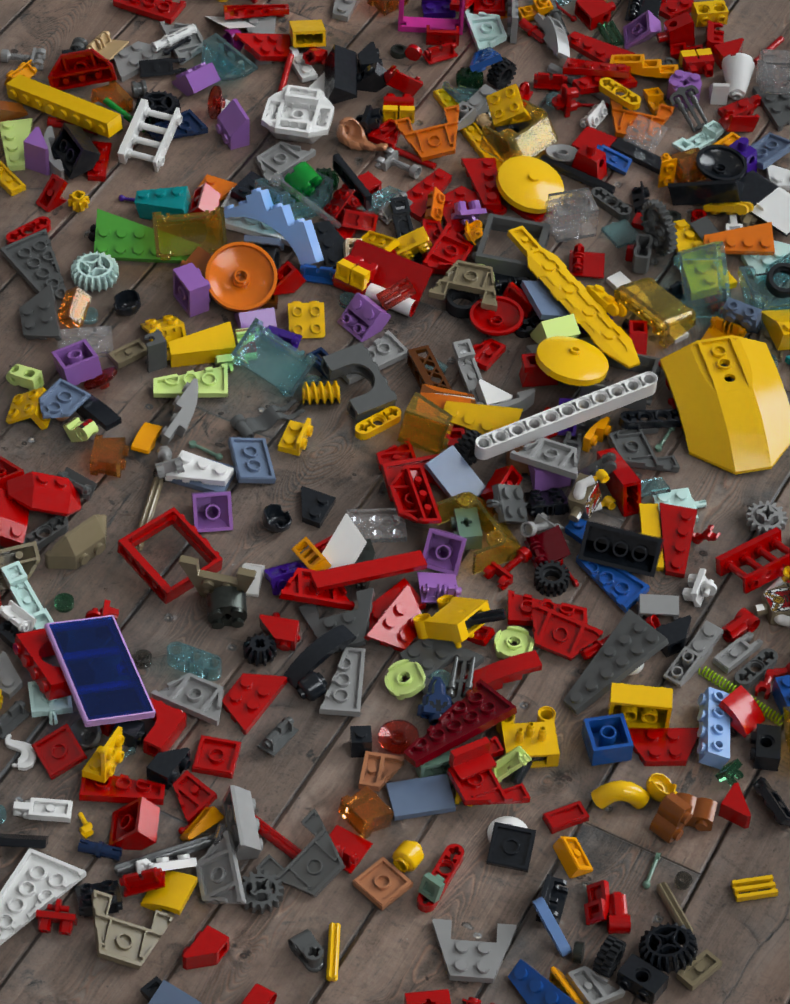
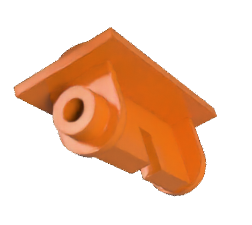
M434 187V191L428 194L427 207L429 209H426L424 219L436 220L441 223L445 195L437 187Z

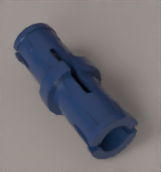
M80 839L81 843L78 844V852L96 855V858L105 857L120 861L123 852L122 847L107 845L103 841L98 843Z

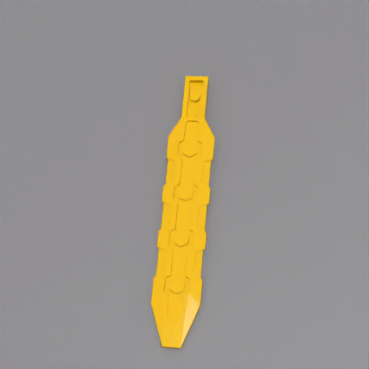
M523 225L508 230L507 236L525 255L528 269L537 279L544 283L550 290V294L570 314H574L577 324H580L591 337L590 339L601 352L628 369L640 365L632 339L620 326L616 325L601 304L597 303L586 291L585 286L580 281H577L568 271L567 266L560 258L541 247Z

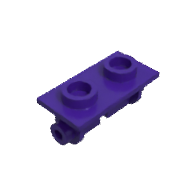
M271 325L263 329V334L265 335L262 342L293 352L297 351L302 335Z

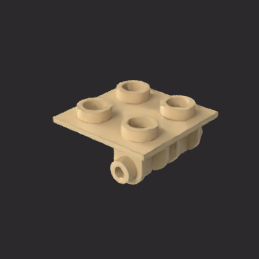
M106 30L93 39L86 46V50L93 48L107 60H112L119 51L124 49L129 41L111 39L110 32Z

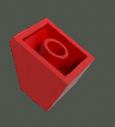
M141 796L114 811L112 814L109 845L122 847L123 850H143L155 844L160 807Z

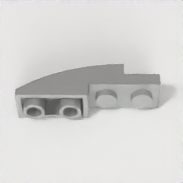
M537 13L534 19L538 23L537 26L544 30L545 36L543 39L547 43L546 46L554 51L553 54L557 58H570L569 41L563 25L555 18L548 15L545 17Z
M484 84L467 102L461 101L459 103L458 130L475 122L478 115L488 111L486 96L497 92L495 89ZM446 117L441 121V124L447 123Z
M193 378L191 383L187 382L182 389L184 393L181 396L178 395L172 404L175 407L172 412L173 416L169 421L171 424L169 427L165 426L160 434L162 436L160 444L163 446H168L175 434L183 437L187 431L197 405L198 380L196 378Z
M706 620L687 647L684 646L663 675V678L679 687L683 686L711 655L713 647L723 635V629Z

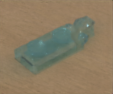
M388 186L373 193L371 208L363 209V211L374 212L376 208L379 209L387 202L390 203V198H393L402 191Z

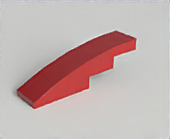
M536 650L518 654L475 670L472 682L473 689L477 686L476 682L480 679L494 690L503 688V683L522 680L523 674L542 670V663Z

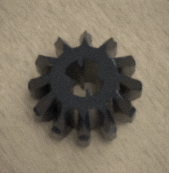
M254 633L253 637L248 636L243 644V655L245 659H248L249 664L255 663L256 666L259 664L266 666L267 662L272 663L277 655L276 642L272 640L271 635L265 637L263 633L259 636Z

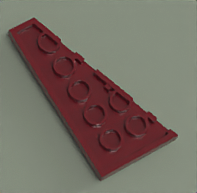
M480 679L476 682L477 686L473 690L469 689L465 693L466 697L461 701H456L438 719V723L435 726L431 725L427 729L425 736L417 738L403 752L404 758L417 768L517 713L516 706Z

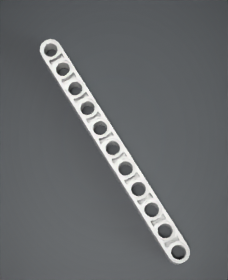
M647 371L480 435L475 441V457L480 460H487L542 437L549 436L649 397L656 392L658 377L655 373Z

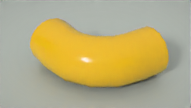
M619 780L599 786L591 792V797L600 809H604L610 804L619 801L627 802L634 808L641 809L648 803L650 794L633 782Z

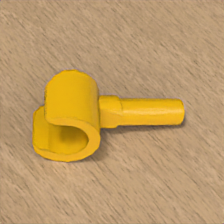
M79 812L78 816L83 824L79 831L86 839L94 834L92 830L93 825L86 820L83 812Z

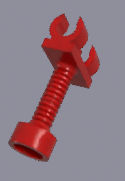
M522 546L516 551V557L504 567H501L494 561L491 562V565L484 568L483 572L485 574L483 576L489 580L496 574L500 577L497 581L500 583L498 587L505 590L513 583V575L509 572L521 562L527 563L532 559V553L527 547Z

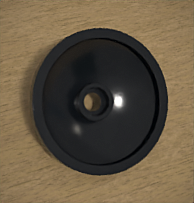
M706 146L698 152L696 157L698 170L712 181L739 180L745 175L747 170V162L744 156L728 146Z

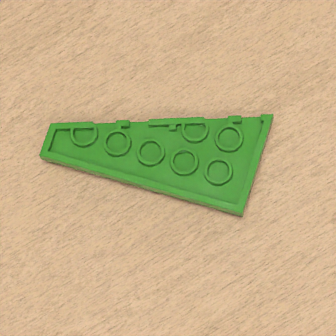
M97 209L94 253L97 251L100 254L105 252V255H111L116 261L180 264L182 260L186 261L198 246L201 247V245Z

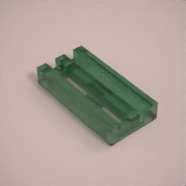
M613 20L609 23L605 21L603 25L601 22L597 24V28L606 43L614 46L624 45V38Z

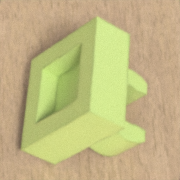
M234 353L217 355L215 357V367H221V364L228 363L230 373H232L235 363Z

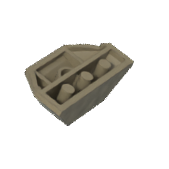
M105 514L93 515L66 533L54 544L51 550L45 553L46 567L48 569L76 570L82 565L87 564L96 555H100L106 549L107 516Z
M36 541L0 549V591L9 589L2 575L1 568L16 561L20 562L28 576L27 580H29L41 560Z

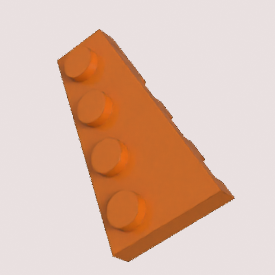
M772 222L704 235V254L774 255Z

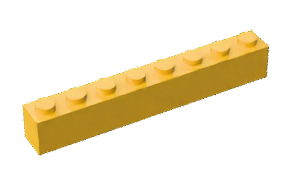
M19 74L6 83L8 98L107 138L112 137L123 129L121 114Z

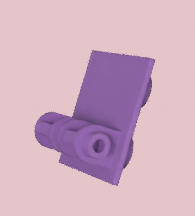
M417 572L421 603L437 604V599L443 595H453L454 597L461 595L462 589L457 585L455 574Z

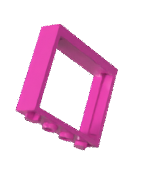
M399 0L398 31L426 33V25H430V29L456 30L455 27L459 26V35H463L465 0H460L459 19L404 16V0Z

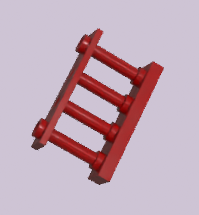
M775 527L715 557L716 573L720 576L729 572L734 573L743 580V593L747 594L784 575V568L790 566V548L782 543L781 530ZM778 549L785 555L777 558L770 552ZM762 556L770 563L762 566L755 559ZM747 564L755 571L747 574L739 567Z

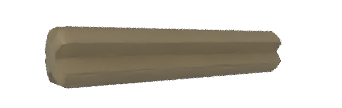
M666 882L657 884L656 891L673 921L677 922L679 926L685 925L693 933L692 926Z

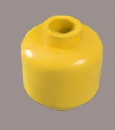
M403 841L393 852V864L401 872H413L424 859L421 845L416 841Z

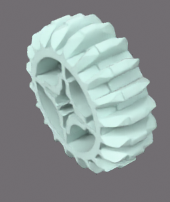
M90 251L89 254L83 253L82 256H77V259L73 260L71 265V278L74 285H78L79 289L84 288L85 292L91 290L93 293V291L97 290L100 293L102 289L107 291L108 287L112 288L119 276L118 263H116L115 258H112L111 255H105V252L101 254L98 251L96 253Z

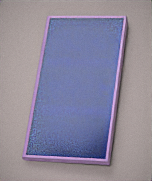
M114 615L52 622L44 625L85 727L155 717L156 711Z

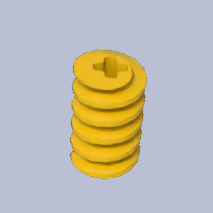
M336 380L333 381L332 386L329 381H326L325 386L322 381H319L317 386L312 381L310 387L307 382L303 383V405L305 400L311 405L313 399L316 405L319 404L320 399H322L324 404H326L327 399L333 404L336 398L340 404V387Z

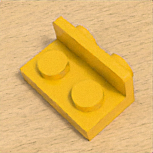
M307 418L305 424L290 420L278 444V451L300 456L302 449H306L308 436L311 437L314 426H311V418Z

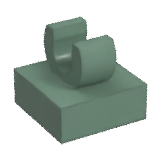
M429 872L423 875L418 892L433 903H436L440 900L445 883L443 882L445 878L439 874L434 876Z

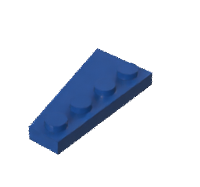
M576 556V563L624 613L638 602L639 594L649 592V585L626 570L581 560Z

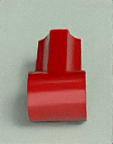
M310 47L307 52L303 53L302 58L309 65L316 63L325 64L328 50Z
M740 609L734 619L721 628L723 629V639L728 643L734 642L746 632H754L760 624V619L748 609Z
M621 892L610 894L607 916L608 934H630L631 917L627 912L626 895Z

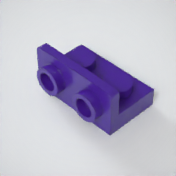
M421 0L422 14L426 18H455L456 11L450 10L449 4L451 0Z
M301 560L264 570V576L271 584L273 595L280 594L298 567L308 569Z

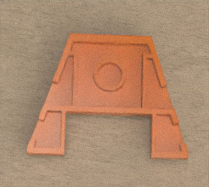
M610 98L615 137L648 144L674 112V106L659 104L656 116L623 109L621 104Z
M459 104L444 108L447 123L413 131L409 117L394 120L395 126L422 162L456 153Z

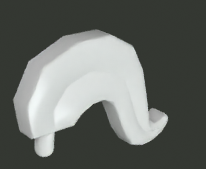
M11 734L6 735V747L21 753L18 763H13L12 767H18V770L23 771L32 768L37 760V755L31 746L32 744L12 740Z

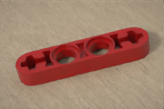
M459 844L448 845L431 872L434 876L439 874L445 878L443 882L445 886L441 897L463 862L464 849ZM458 853V855L454 856L453 861H451V854ZM441 867H448L451 871L449 873H442L439 869ZM419 893L417 897L418 909L425 913L433 911L439 901L436 903L430 901L425 904L423 901H426L427 898Z

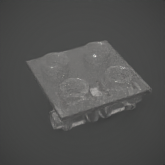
M638 114L631 127H627V133L623 140L653 154L669 128Z

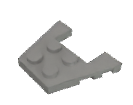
M432 919V928L436 934V940L442 953V959L449 980L494 983L504 956L511 945L513 936L516 934L517 925L497 923L496 942L451 939L452 920Z

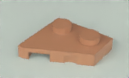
M365 751L358 789L379 792L404 765L405 758L403 756Z

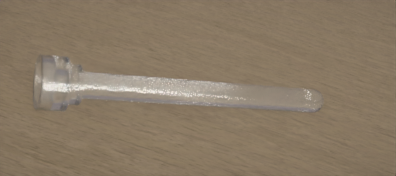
M277 171L272 176L269 183L273 186L282 187L325 221L329 220L336 229L341 227L340 222L285 182L281 173Z

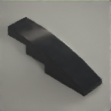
M93 395L76 410L84 420H93L96 425L99 424L105 431L121 424V417Z

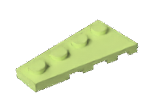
M32 118L0 122V135L6 165L11 171L25 170L23 141L31 133Z
M228 363L221 364V367L217 368L212 366L206 367L205 370L194 372V370L187 371L183 375L172 374L153 378V398H176L178 395L181 396L184 393L182 392L183 387L187 382L191 383L193 378L198 380V398L228 397Z

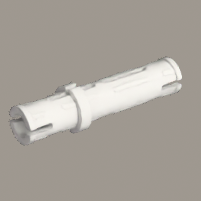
M192 23L172 34H166L161 39L152 42L151 48L155 53L166 47L170 48L174 43L185 39L186 36L196 34L197 28Z

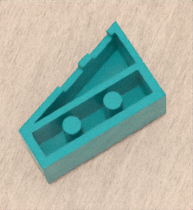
M177 186L137 191L134 203L138 215L142 219L156 221L166 219L170 223L180 221L184 225L186 222H189L190 216L187 214L192 198L188 186Z

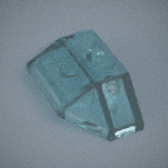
M217 33L203 41L201 63L205 62L208 64L212 62L221 81H237L258 69L257 65Z

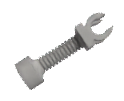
M33 47L32 55L11 54L9 49H2L1 62L8 63L9 60L29 61L32 59L30 65L36 67L37 71H41L44 67L43 60L46 59V55L41 54H46V50Z
M391 147L384 151L386 152L384 155L386 160L381 156L375 160L377 162L375 167L378 169H383L386 172L393 165L409 172V176L417 179L422 171V167L417 164L410 166L399 161V151Z
M161 446L157 449L156 455L161 461L155 464L159 479L165 478L166 474L177 471L178 474L185 472L181 457L171 459L172 451L168 446Z
M541 513L537 514L534 522L522 523L520 532L524 537H532L537 531L544 532L557 525L560 526V529H564V527L559 523L553 524L548 520L550 519L548 515Z

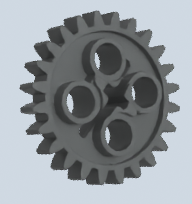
M658 199L649 200L644 203V206H642L643 210L640 211L643 215L640 217L643 221L641 223L644 227L643 232L652 235V249H655L656 254L659 253L660 256L671 254L676 249L675 245L678 244L676 241L678 236L675 234L677 229L674 227L676 223L672 221L673 216L669 215L670 210H666V205H663L662 201L659 202Z

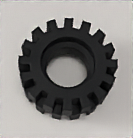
M502 57V61L494 65L492 64L490 66L492 68L488 70L489 74H487L488 83L499 90L508 87L507 84L510 85L511 79H514L513 75H516L515 71L517 70L516 64L505 57Z
M476 430L467 431V434H463L462 438L457 440L458 443L454 445L469 466L477 462L474 454L475 441L481 434Z
M551 560L550 563L544 561V565L540 563L539 567H536L534 586H536L537 591L540 590V594L546 593L548 597L552 594L553 597H556L557 593L560 596L563 592L567 591L570 573L565 564L560 566L561 562L557 561V563H554V560ZM554 576L559 580L550 581L547 580L545 577Z
M612 935L607 936L600 947V951L597 953L592 970L610 978L621 962L626 942Z

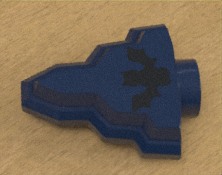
M433 676L428 685V693L422 697V703L417 707V716L422 719H429V724L436 725L438 719L452 706L451 697L446 694V687L441 677Z

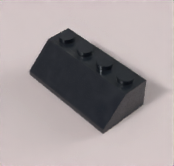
M588 520L578 559L654 577L665 538Z

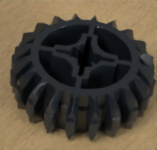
M152 90L151 93L146 92L145 95H141L137 99L135 106L136 111L142 98L148 100L151 110L173 115L176 107H178L181 113L177 97L173 96L172 93L167 94L166 91L160 92V90L158 92ZM151 116L145 119V123L151 125L160 121L165 122L163 119Z
M667 922L666 925L659 923L658 927L651 926L650 931L646 930L644 936H641L638 946L642 960L661 972H667L668 975L671 971L678 973L679 969L685 970L686 965L692 966L698 951L697 940L691 929H687L685 925L679 926L677 922L673 925Z

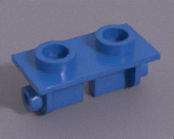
M306 263L300 266V272L307 280L306 282L333 285L332 278L336 271L333 267L320 266L319 269L315 265H307Z

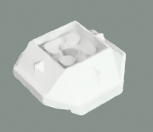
M287 85L281 91L268 98L261 119V125L266 127L276 139L313 144L323 135H328L335 108L325 97L321 89Z

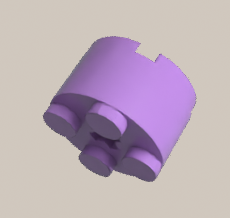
M676 70L668 81L667 100H670L671 94L676 92L679 87L694 85L699 91L698 94L694 95L699 102L702 86L701 76L697 73ZM686 91L685 95L687 96L690 104L693 105L690 100L691 98H689L687 95L688 91ZM679 95L676 96L680 97L681 103L684 104L685 108H688L683 97Z

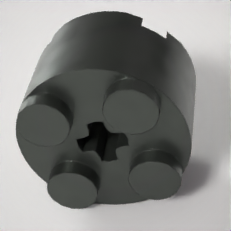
M221 586L215 588L213 593L210 594L209 592L206 595L207 619L212 624V628L222 629L224 626L240 628L244 626V621L247 619L246 594L242 589V592H240L234 586Z

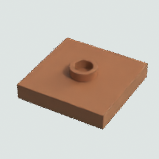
M382 857L352 880V885L383 911L412 888L413 882L385 857Z

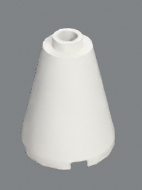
M736 53L735 56L729 54L722 60L725 82L730 84L728 95L733 100H740L745 97L755 68L753 58L747 54Z

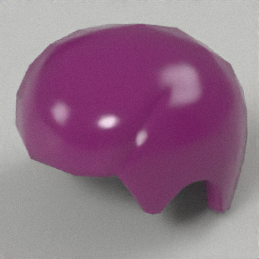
M235 28L225 29L224 32L226 33L223 35V38L226 39L227 49L231 53L240 52L244 43L240 40L235 41L233 37L235 33H241V31Z

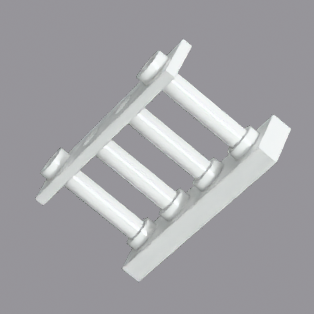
M141 98L117 152L119 163L126 164L128 158L133 157L153 162L154 171L158 172L160 166L164 165L165 155L176 129L182 123L183 116L180 113V108L176 107L173 115L151 110L148 100ZM151 116L170 121L168 128L147 124L145 119ZM147 130L163 134L164 137L161 142L139 137L140 131ZM138 143L158 148V151L153 156L134 151L133 147Z

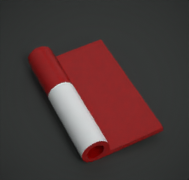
M357 239L350 255L354 257L358 255L364 259V262L369 264L373 262L378 265L374 282H368L366 289L362 291L349 285V283L347 284L335 278L334 274L332 278L334 287L354 295L358 292L368 296L378 305L412 317L433 269Z

